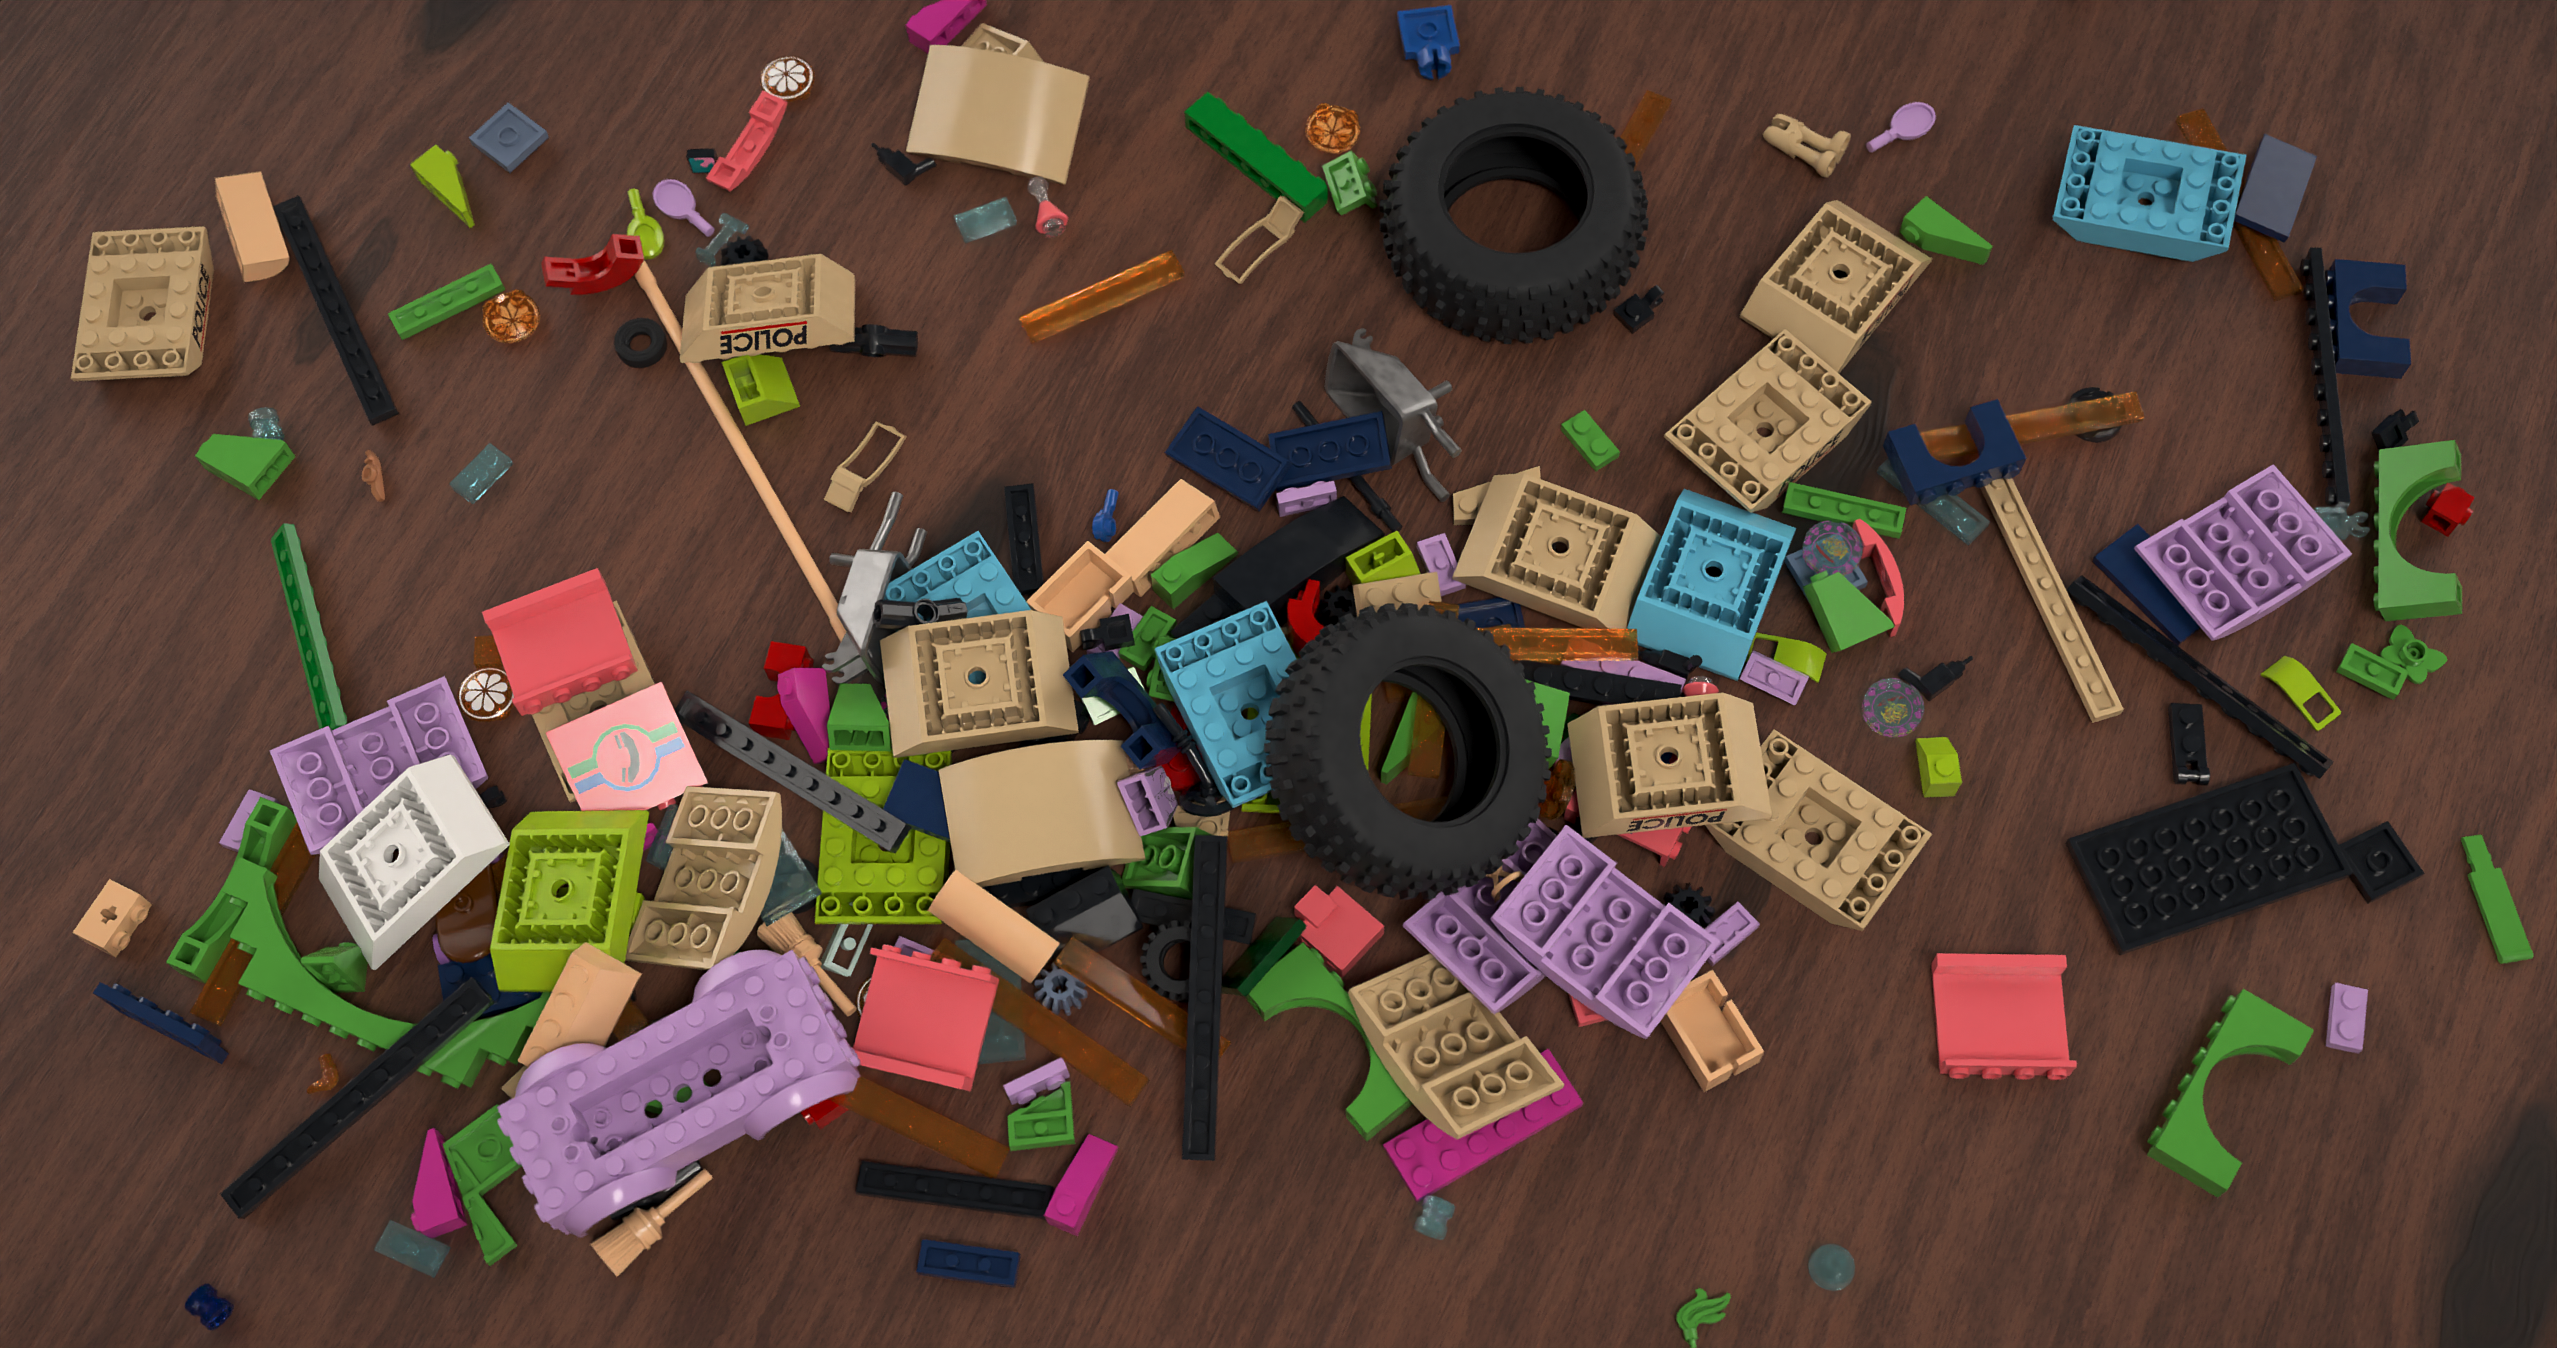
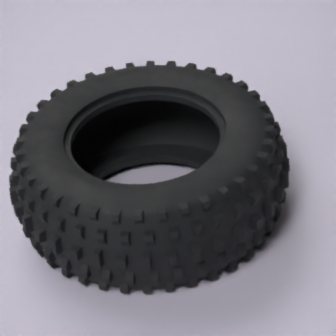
M1502 87L1495 88L1493 94H1483L1481 90L1474 92V98L1469 100L1459 97L1454 100L1455 105L1448 109L1443 105L1437 109L1438 115L1433 119L1427 117L1421 122L1422 129L1419 132L1412 131L1407 138L1409 145L1400 147L1396 154L1399 163L1393 162L1388 174L1392 180H1384L1383 193L1386 194L1388 199L1380 200V212L1384 213V218L1380 219V232L1383 233V246L1388 259H1391V267L1395 276H1402L1403 289L1407 294L1414 293L1412 299L1422 309L1427 307V314L1438 321L1443 319V325L1449 329L1451 327L1457 331L1463 329L1462 335L1470 337L1471 333H1474L1475 337L1481 338L1483 336V341L1490 342L1492 337L1496 338V341H1503L1504 339V344H1511L1512 339H1518V342L1528 344L1533 343V338L1535 337L1550 340L1554 338V333L1561 331L1562 334H1567L1573 331V325L1578 322L1582 325L1591 321L1590 315L1596 312L1602 313L1607 308L1606 300L1610 301L1619 296L1621 293L1619 285L1625 287L1632 276L1629 267L1636 269L1639 264L1640 257L1636 250L1644 251L1646 237L1642 236L1643 231L1648 230L1649 218H1646L1648 198H1646V192L1643 189L1641 171H1634L1636 162L1633 154L1625 153L1627 148L1625 141L1620 136L1615 138L1616 130L1611 125L1599 122L1601 119L1599 114L1596 112L1591 113L1588 110L1584 111V105L1578 101L1575 104L1570 101L1565 102L1564 95L1557 94L1555 98L1547 94L1545 96L1543 89H1537L1536 94L1524 91L1523 87H1516V92L1503 91ZM1500 179H1521L1540 184L1557 193L1571 207L1579 224L1567 237L1548 248L1528 253H1506L1484 247L1471 240L1456 226L1448 211L1464 193L1480 184Z
M1394 603L1385 604L1379 607L1377 613L1373 605L1359 610L1360 614L1355 619L1349 613L1339 618L1340 623L1334 626L1330 624L1322 628L1320 634L1315 637V640L1308 641L1300 650L1299 655L1301 658L1292 661L1286 668L1285 672L1289 675V678L1282 679L1277 685L1275 693L1279 695V698H1273L1268 715L1273 717V719L1266 722L1265 728L1267 730L1265 739L1270 742L1264 744V753L1270 754L1266 756V764L1271 765L1266 768V774L1273 777L1270 785L1271 789H1275L1271 791L1273 799L1279 798L1281 803L1278 805L1279 814L1283 821L1289 820L1292 826L1289 830L1296 841L1302 839L1306 844L1303 848L1311 858L1316 856L1323 861L1321 867L1329 873L1336 871L1342 875L1340 880L1344 883L1350 884L1355 880L1354 885L1359 888L1362 887V891L1372 893L1377 888V894L1393 898L1399 892L1400 900L1416 898L1420 892L1423 900L1436 898V894L1439 891H1443L1445 896L1459 892L1458 888L1464 886L1466 888L1472 887L1479 880L1485 878L1486 875L1494 873L1504 865L1502 860L1507 859L1510 855L1513 856L1518 851L1519 847L1516 842L1524 841L1529 836L1532 829L1528 824L1536 823L1540 815L1541 808L1538 807V803H1544L1547 795V785L1544 784V781L1550 780L1551 771L1548 770L1549 761H1546V758L1552 757V748L1546 747L1548 740L1545 735L1550 734L1549 725L1542 724L1544 719L1542 713H1540L1545 709L1543 703L1536 704L1534 699L1536 695L1533 691L1536 687L1533 681L1526 682L1522 663H1514L1510 658V649L1505 644L1499 647L1493 641L1495 638L1493 637L1494 634L1486 629L1481 632L1476 629L1475 621L1469 618L1461 621L1456 618V613L1450 610H1445L1443 614H1439V611H1436L1432 605H1423L1418 610L1417 604L1402 603L1398 610H1396ZM1380 682L1404 686L1424 698L1438 713L1450 736L1455 763L1453 784L1445 805L1430 822L1413 818L1388 802L1374 785L1365 766L1360 742L1361 721L1366 703Z

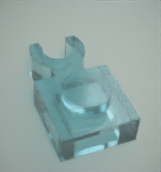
M2316 507L2314 509L2340 540H2346L2349 533L2355 537H2365L2370 531L2369 527H2360L2357 522H2365L2368 518V514L2365 512H2357L2352 516H2347L2346 508Z

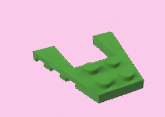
M498 1104L442 1144L455 1180L460 1188L464 1205L471 1218L475 1235L482 1248L484 1259L489 1266L518 1246L481 1197L522 1167V1164L518 1165L511 1154L510 1148L514 1145L510 1136L506 1137L498 1124V1119L502 1118L497 1108Z

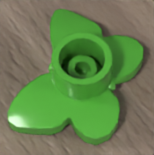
M2404 625L2396 626L2389 639L2390 646L2384 648L2380 653V657L2396 665H2401L2404 669L2408 670L2407 678L2414 684H2422L2427 677V672H2435L2447 662V657L2442 652L2429 649L2424 642L2415 639L2412 632Z

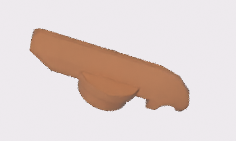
M367 450L365 451L367 459L364 461L368 465L363 468L362 480L371 485L373 496L377 501L381 502L385 500L381 464L374 452Z

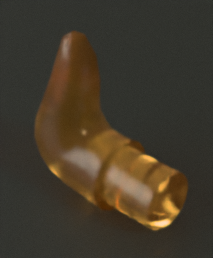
M324 1054L319 1057L322 1078L307 1088L306 1092L308 1094L330 1090L336 1086L339 1079L338 1070L331 1054Z

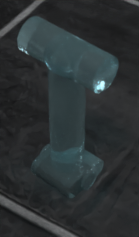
M723 213L720 216L719 222L725 226L705 250L700 247L696 249L698 260L714 267L716 263L714 256L735 231L743 235L746 234L749 229L748 224L727 213Z

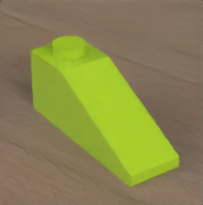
M434 145L411 163L410 166L418 181L469 228H472L475 224L462 177L456 167L459 163L450 151L444 152L437 145Z

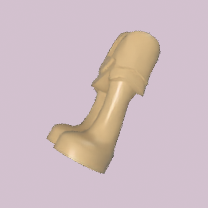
M1777 114L1772 120V126L1767 127L1764 131L1763 137L1768 143L1782 150L1793 159H1795V155L1814 167L1819 175L1827 178L1833 172L1836 163H1839L1849 144L1851 134L1839 131L1833 138H1826L1804 126L1803 122H1799L1797 119L1784 114ZM1801 142H1804V143H1806V144L1812 146L1813 148L1817 149L1818 151H1820V152H1822V153H1819V152H1817V151H1814V150H1812V149H1810V148L1804 146L1803 144H1801Z

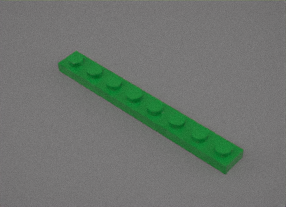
M283 523L270 540L319 729L329 726L331 730L347 724V715L343 711L340 689L336 685L333 673L334 666L332 661H330L327 650V639L323 635L320 613L317 611L313 597L314 590L310 585L307 564L303 559L300 548L301 541L297 536L295 525Z

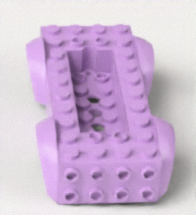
M751 950L735 954L711 967L700 978L695 987L693 1002L609 1048L592 1043L561 1047L545 1054L523 1072L517 1085L515 1098L497 1107L502 1117L498 1119V1124L504 1135L511 1138L514 1145L510 1148L511 1154L518 1165L522 1164L526 1175L522 1176L523 1182L527 1190L531 1194L534 1193L537 1198L538 1204L535 1205V1209L543 1223L547 1221L553 1229L557 1228L567 1235L572 1233L582 1238L588 1235L586 1231L590 1227L614 1212L644 1197L674 1187L678 1170L733 1140L748 1134L759 1141L771 1129L797 1113L828 1098L854 1091L857 1078L861 1077L856 1066L860 1065L861 1062L853 1047L850 1048L846 1041V1031L839 1019L837 1020L832 1012L834 1007L827 994L823 993L819 986L821 981L805 956L799 958L793 950L783 955L769 950ZM711 1069H717L721 1073V1080L714 1087L706 1086L703 1081L705 1073ZM683 1087H690L692 1089L690 1099L684 1103L677 1102L676 1096L678 1091ZM654 1100L660 1101L663 1107L661 1114L653 1119L648 1118L645 1115L646 1105Z

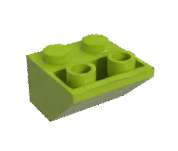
M761 354L756 356L743 355L722 362L745 426L800 407L781 357Z
M1398 531L1346 557V575L1353 585L1421 574L1413 553Z

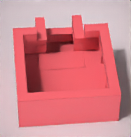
M1314 885L1294 906V915L1307 925L1297 940L1301 943L1304 942L1309 949L1314 947L1324 959V963L1341 978L1348 973L1384 934V925L1338 886L1327 895Z

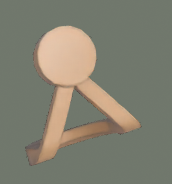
M1501 866L1494 873L1486 875V877L1493 879L1494 889L1491 892V896L1495 903L1500 900V890L1512 880L1520 882L1524 878L1522 872L1509 873L1503 871V866ZM1499 876L1504 877L1501 882H1499Z

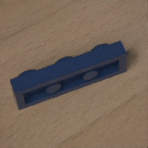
M923 1239L916 1272L918 1275L1015 1288L1021 1255L1018 1252Z

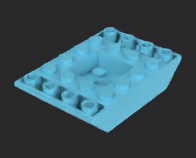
M2074 125L2053 220L2080 242L2190 262L2226 252L2229 248L2246 155ZM2141 198L2149 199L2152 205H2141L2138 200Z
M1684 489L1676 501L1637 597L1623 640L1650 650L1655 649L1663 652L1666 649L1688 658L1698 655L1702 658L1700 668L1738 681L1796 528ZM1711 566L1717 567L1721 570L1722 575L1711 577L1706 573L1705 569Z
M979 531L890 582L883 599L917 602L921 599L937 601L961 598L967 606V618L1031 610ZM917 613L919 618L924 621L923 616ZM975 671L969 676V681L973 684H981L986 679V675L981 671Z
M1267 601L1155 648L1167 687L1194 741L1197 743L1198 750L1219 792L1233 808L1275 790L1271 789L1270 785L1273 777L1266 774V768L1271 765L1266 764V756L1270 754L1264 753V744L1270 742L1265 739L1267 731L1265 728L1266 722L1273 719V717L1268 715L1273 698H1279V695L1275 693L1276 687L1282 679L1289 678L1285 670L1292 661L1296 660ZM1246 708H1254L1258 711L1259 715L1253 720H1247L1241 715V712Z

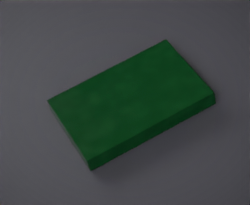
M1275 917L1223 976L1222 993L1247 997L1303 933L1307 925L1300 918Z

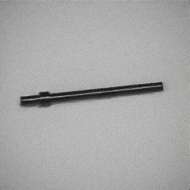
M1301 401L1296 402L1292 406V409L1306 426L1319 424ZM1361 475L1349 477L1350 481L1371 505L1370 510L1377 519H1382L1392 532H1399L1403 526L1392 514L1391 507L1384 498L1380 499Z

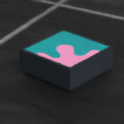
M714 148L687 149L686 158L692 173H709L718 160Z

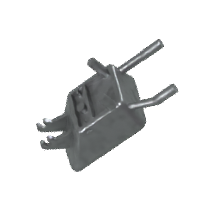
M1359 329L1355 332L1352 345L1340 341L1333 343L1325 377V391L1328 397L1347 418L1382 411L1385 418L1392 466L1413 453L1423 482L1441 502L1446 501L1450 494L1431 474L1421 447L1428 443L1432 432L1435 439L1452 458L1457 457L1462 452L1461 448L1441 428L1444 425L1443 419L1439 415L1435 416L1437 411L1436 400L1452 391L1450 382L1444 381L1427 391L1398 357L1374 351L1370 348L1369 345L1372 343L1373 337L1361 338L1366 335V329Z
M899 492L891 493L883 522L870 549H859L855 556L831 553L829 561L831 565L851 567L837 607V616L844 626L846 634L837 651L825 655L827 660L834 661L832 665H822L824 670L829 673L836 671L841 674L844 673V676L841 678L837 676L832 678L837 685L849 683L865 672L870 671L877 682L885 688L880 640L897 631L895 629L876 627V624L873 623L872 614L875 602L884 599L890 582L912 570L911 567L919 559L927 535V531L917 528L915 530L906 558L901 552L882 550L889 532L895 523L903 499V495Z

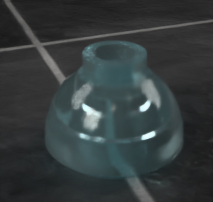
M1825 1244L1812 1253L1809 1259V1272L1814 1282L1820 1287L1831 1291L1841 1290L1847 1287L1854 1278L1855 1261L1846 1248L1838 1244Z

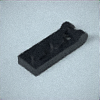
M2171 703L2168 707L2174 783L2185 785L2187 782H2196L2197 785L2207 786L2210 781V770L2207 767L2202 704ZM2186 765H2194L2195 770L2187 769Z

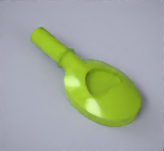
M633 188L628 191V197L634 219L628 226L627 235L640 236L644 259H653L663 250L664 234L658 222L654 218L645 215L639 191Z

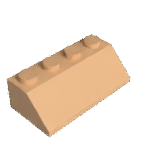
M585 942L571 953L518 1062L529 1067L545 1054L573 1044L592 1043L605 1047L642 973Z

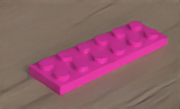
M1549 1049L1540 1054L1564 1083L1562 1089L1459 1139L1448 1135L1430 1120L1426 1119L1383 1144L1384 1150L1417 1203L1583 1105V1101Z

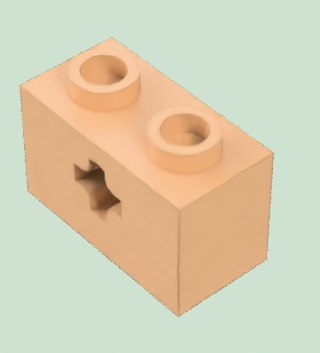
M109 879L73 933L84 942L116 958L119 952L128 945L130 936L137 926L146 919L152 904L140 894Z

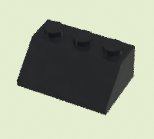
M1109 865L1026 909L1031 923L1060 943L1051 955L1058 969H1062L1065 962H1068L1070 967L1144 928L1120 875Z

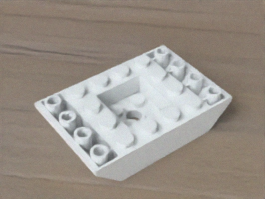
M450 754L408 767L322 848L319 860V880L357 945L361 948V952L371 969L376 970L510 844L455 756ZM398 848V858L392 863L393 852Z

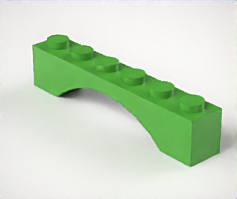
M260 797L245 823L242 841L231 872L240 857L272 871L298 825L294 813L288 807ZM221 890L203 916L181 935L166 961L179 974L204 984L209 983L233 939L230 935L244 909L229 903L231 897Z

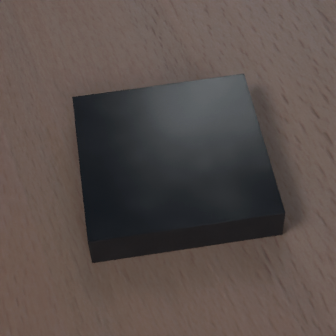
M2388 821L2339 845L2353 871L2350 879L2367 904L2419 879L2425 874Z

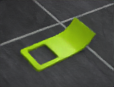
M1756 633L1745 662H1748L1756 638L1778 642L1774 656L1775 661L1809 676L1816 683H1819L1827 655L1821 648L1800 640Z
M2283 656L2261 673L2262 677L2269 678L2284 690L2316 731L2324 728L2341 714L2340 709L2313 675L2294 658ZM2316 693H2320L2333 710L2331 714L2319 723H2316L2303 706Z

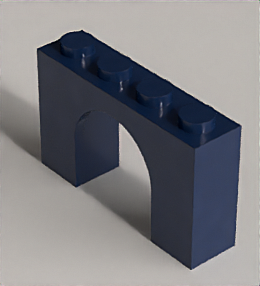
M2335 259L2329 270H2325V281L2336 373L2401 379L2411 365L2410 339L2380 337L2364 332L2353 322L2349 306L2359 302L2397 304L2407 290L2405 265Z
M1998 399L1970 407L1965 424L1978 449L1979 458L1965 466H1949L1936 460L1929 453L1916 424L1887 433L1883 448L1910 505L1917 503L1928 504L1937 497L1947 494L1954 496L1973 486L1981 488L1990 484L1993 480L2000 478L2011 479L2021 472L2027 458Z
M1113 651L1084 654L1063 674L1081 698L1100 697L1109 702L1124 716L1134 734L1121 747L1139 770L1167 764L1182 750V748L1178 749L1176 747L1178 743H1173V736L1152 710L1157 706L1156 703Z

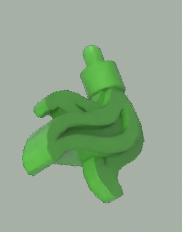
M1699 1288L1696 1289L1697 1297L1681 1307L1677 1313L1676 1322L1683 1331L1685 1342H1689L1690 1348H1697L1696 1340H1698L1696 1328L1700 1323L1714 1324L1725 1317L1724 1312L1721 1314L1717 1313L1722 1312L1729 1304L1730 1293H1726L1723 1297L1707 1300L1706 1292Z

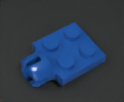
M1451 5L1397 11L1405 60L1415 59L1418 62L1420 73L1426 79L1433 80L1432 70L1437 71L1438 79L1447 76L1451 70L1450 55L1460 51Z

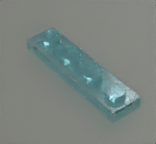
M1888 458L1879 466L1877 473L1905 495ZM1943 495L1928 504L1917 503L1919 507L1968 546L1990 523L1988 519L1957 495Z

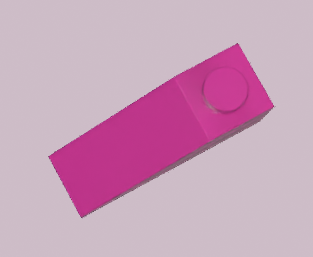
M941 0L923 7L906 24L909 42L927 54L929 53L930 45H947L986 6V0Z
M792 668L778 674L777 689L780 694L782 707L814 764L826 762L828 748H830L827 723L831 714L826 671L824 668Z
M435 1128L427 1132L412 1200L415 1213L411 1214L415 1230L421 1232L429 1239L468 1225L457 1183L442 1145L445 1143L444 1136Z
M1088 1134L1058 1184L1044 1216L1049 1225L1078 1236L1115 1157L1118 1146Z

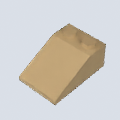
M984 23L961 46L995 51L1044 62L1029 41Z

